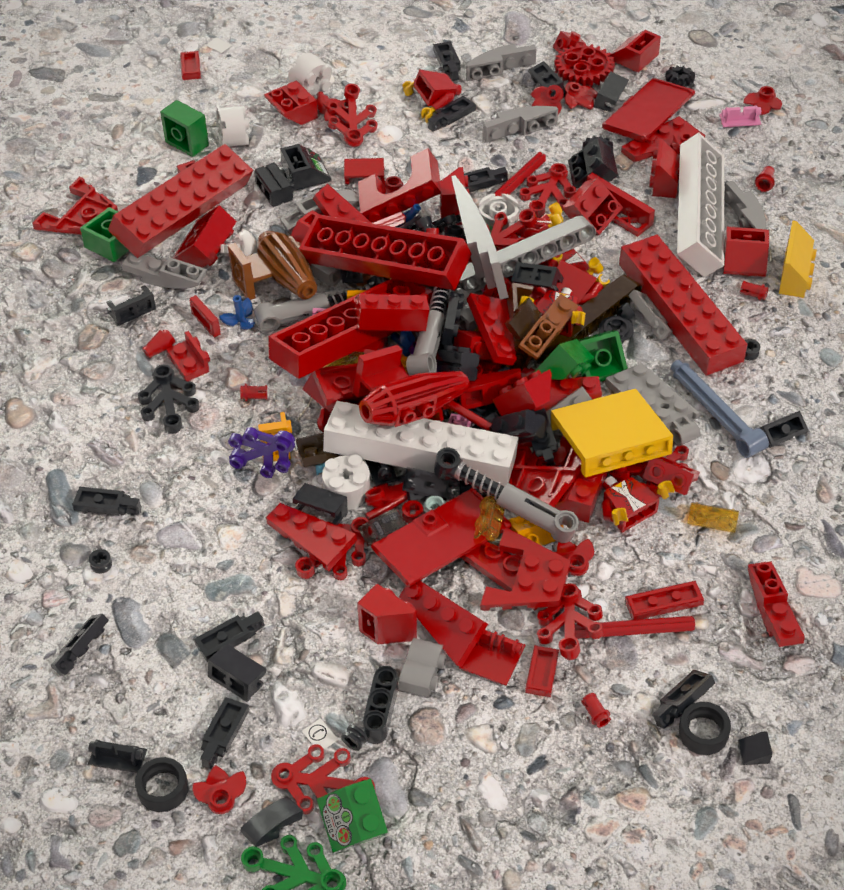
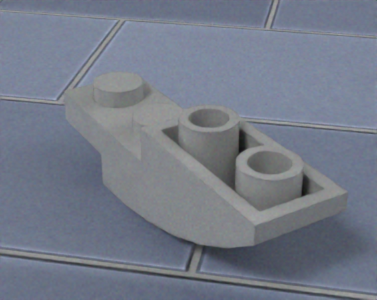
M510 44L489 50L466 64V80L472 81L503 75V70L534 65L536 64L535 45L516 48L515 44Z
M529 106L496 113V119L483 123V139L488 143L517 132H521L525 136L554 126L558 121V108L553 106Z
M734 181L727 182L724 191V201L739 216L737 221L738 227L766 229L764 211L751 190L743 193Z
M335 190L353 207L357 208L360 206L359 197L353 190ZM314 195L297 202L296 210L280 218L281 224L290 235L297 221L310 211L314 210L318 214L324 215L314 202Z
M131 252L122 263V270L141 276L143 283L165 288L183 289L196 287L207 273V269L168 257L165 262L147 255L137 258Z

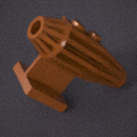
M270 230L265 231L258 237L257 253L245 256L236 243L228 245L232 279L245 298L250 300L256 299L254 282L273 277L278 284L301 299H309L315 295L317 284L309 266L310 263H308L299 250L301 244L296 242L292 236Z

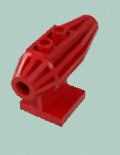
M394 345L359 356L353 393L357 398L367 395L359 403L360 415L366 423L398 427L434 415L436 410L467 392L469 379L462 371L418 373L408 376L400 367L402 349L398 345Z

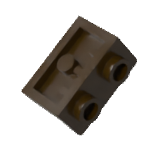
M324 433L296 439L299 459L303 467L325 463L328 459L345 456L323 451Z

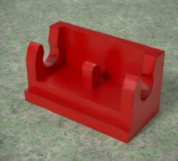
M384 158L344 159L345 184H349V178H367L373 174H376L381 180L385 181Z

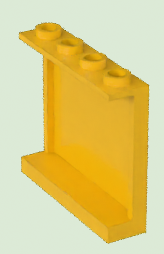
M636 388L551 410L552 431L560 429L581 459V472L584 477L672 454L673 434Z

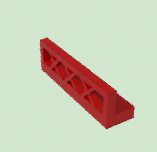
M593 172L587 176V181L598 177L623 207L618 214H624L626 217L615 216L612 222L637 237L653 225L655 209ZM631 223H639L642 226L636 228Z

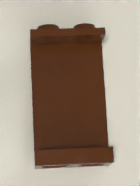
M517 283L511 284L507 292L508 298H504L507 300L510 318L515 314L514 311L518 308L521 297H530L533 286ZM513 336L517 360L513 365L502 364L501 368L505 366L509 367L510 370L520 368L522 372L533 357L518 347L521 341H517Z

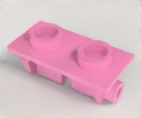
M726 107L719 114L723 127L761 125L759 118L761 107H744L743 112H740V107Z

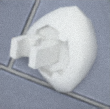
M245 229L239 232L231 243H228V245L236 243L245 256L257 253V242L252 233ZM221 245V253L229 254L228 245Z

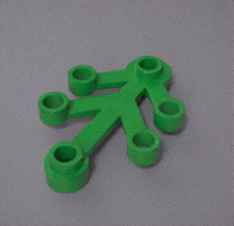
M293 835L284 836L280 844L283 853L289 855L294 866L264 858L262 850L258 847H248L242 852L241 861L246 871L257 872L261 869L289 877L275 885H267L262 890H292L304 883L315 885L308 890L346 889L347 883L344 874L339 870L331 869L324 856L323 846L318 842L308 845L307 856L310 861L316 863L320 873L309 870L298 849L297 839ZM287 842L294 843L290 848L284 846ZM313 849L320 850V853L317 855H312L310 852ZM252 859L258 860V863L254 865L248 864ZM332 881L337 883L336 887H328L327 885Z

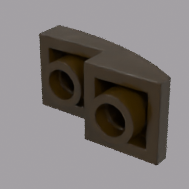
M527 298L514 311L515 314L505 323L517 341L523 340L542 316L530 298Z

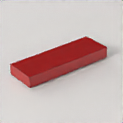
M695 580L625 596V604L632 620H639L704 605V598Z

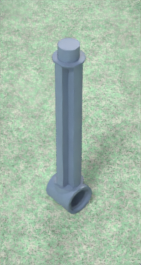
M680 360L672 363L670 369L674 372L673 377L678 379L736 439L737 449L743 457L749 458L768 448L769 441L764 431L760 428H750L690 368L688 363H682Z

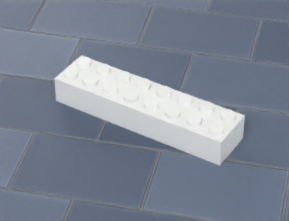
M698 132L680 145L677 255L681 260H685L695 272L706 277L724 266V155Z
M336 401L324 429L323 451L345 456L356 454L361 456L362 459L435 473L434 464L438 451L450 447L459 453L460 459L466 463L467 467L471 466V469L479 470L480 474H486V477L494 478L493 481L501 482V485L505 486L509 483L516 459L518 437L425 418L398 427L370 424L362 419L359 405ZM443 462L445 465H451L448 462Z

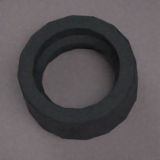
M700 701L688 706L684 710L679 723V737L682 744L690 751L699 755H712L725 747L731 731V721L727 713L720 706L711 702ZM699 717L708 718L719 726L720 734L713 739H702L690 731L689 723L691 720Z
M159 757L146 762L139 769L135 777V788L141 804L148 810L168 812L177 808L185 800L188 793V779L183 766L172 758ZM160 773H170L176 776L178 784L171 793L157 797L148 794L146 784L153 776Z

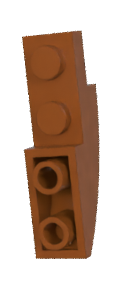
M560 294L518 347L537 360L563 330L565 324L572 317V312L576 311L579 305Z

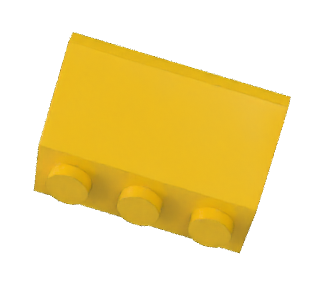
M792 220L786 247L779 294L804 298L806 290L811 289L813 278L809 277V275H813L815 265L811 261H815L817 249H813L814 239L794 220Z

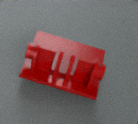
M484 630L465 663L459 669L507 686L526 645L520 643L518 639L512 640L507 638L504 634L500 636L496 631L492 633Z

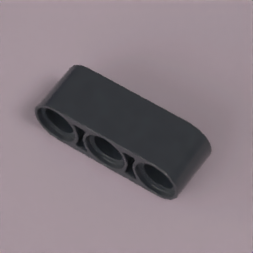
M391 666L379 667L373 677L363 717V730L368 737L367 742L371 744L382 743L388 735L398 693V675ZM379 703L385 704L383 706H377V704ZM379 726L377 729H372L371 727Z

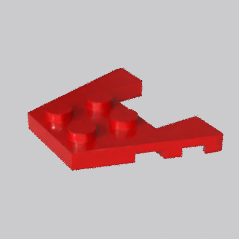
M79 176L69 186L70 193L82 198L61 218L43 212L32 224L35 230L81 235L80 227L110 207L118 211L117 205L103 194L96 192L95 187L85 183V179Z
M517 446L516 459L509 483L555 507L581 473V459L575 450L571 448L564 467L527 466L532 451L529 446Z
M504 528L499 551L523 556L512 591L486 586L480 603V610L490 611V608L502 607V610L512 609L513 606H527V608L560 606L571 567V560L509 528Z

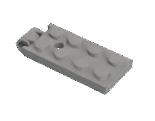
M642 363L606 378L605 385L615 394L636 388L669 431H671L675 445L681 446L700 437V429L694 422L700 416V412Z

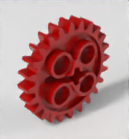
M577 43L576 47L569 45V49L563 48V52L559 51L558 55L555 56V73H558V76L562 77L563 81L568 80V83L577 82L582 84V86L589 84L590 87H593V83L599 86L600 81L604 82L610 71L614 73V57H611V53H606L607 49L600 50V46L594 48L593 44L587 46L584 43L583 46H580Z

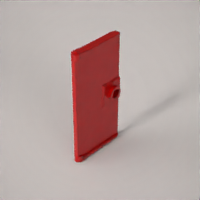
M652 78L602 123V128L644 143L695 95V91L691 88Z
M471 488L371 544V548L407 587H410L503 533L504 528L510 529L512 524L483 496Z

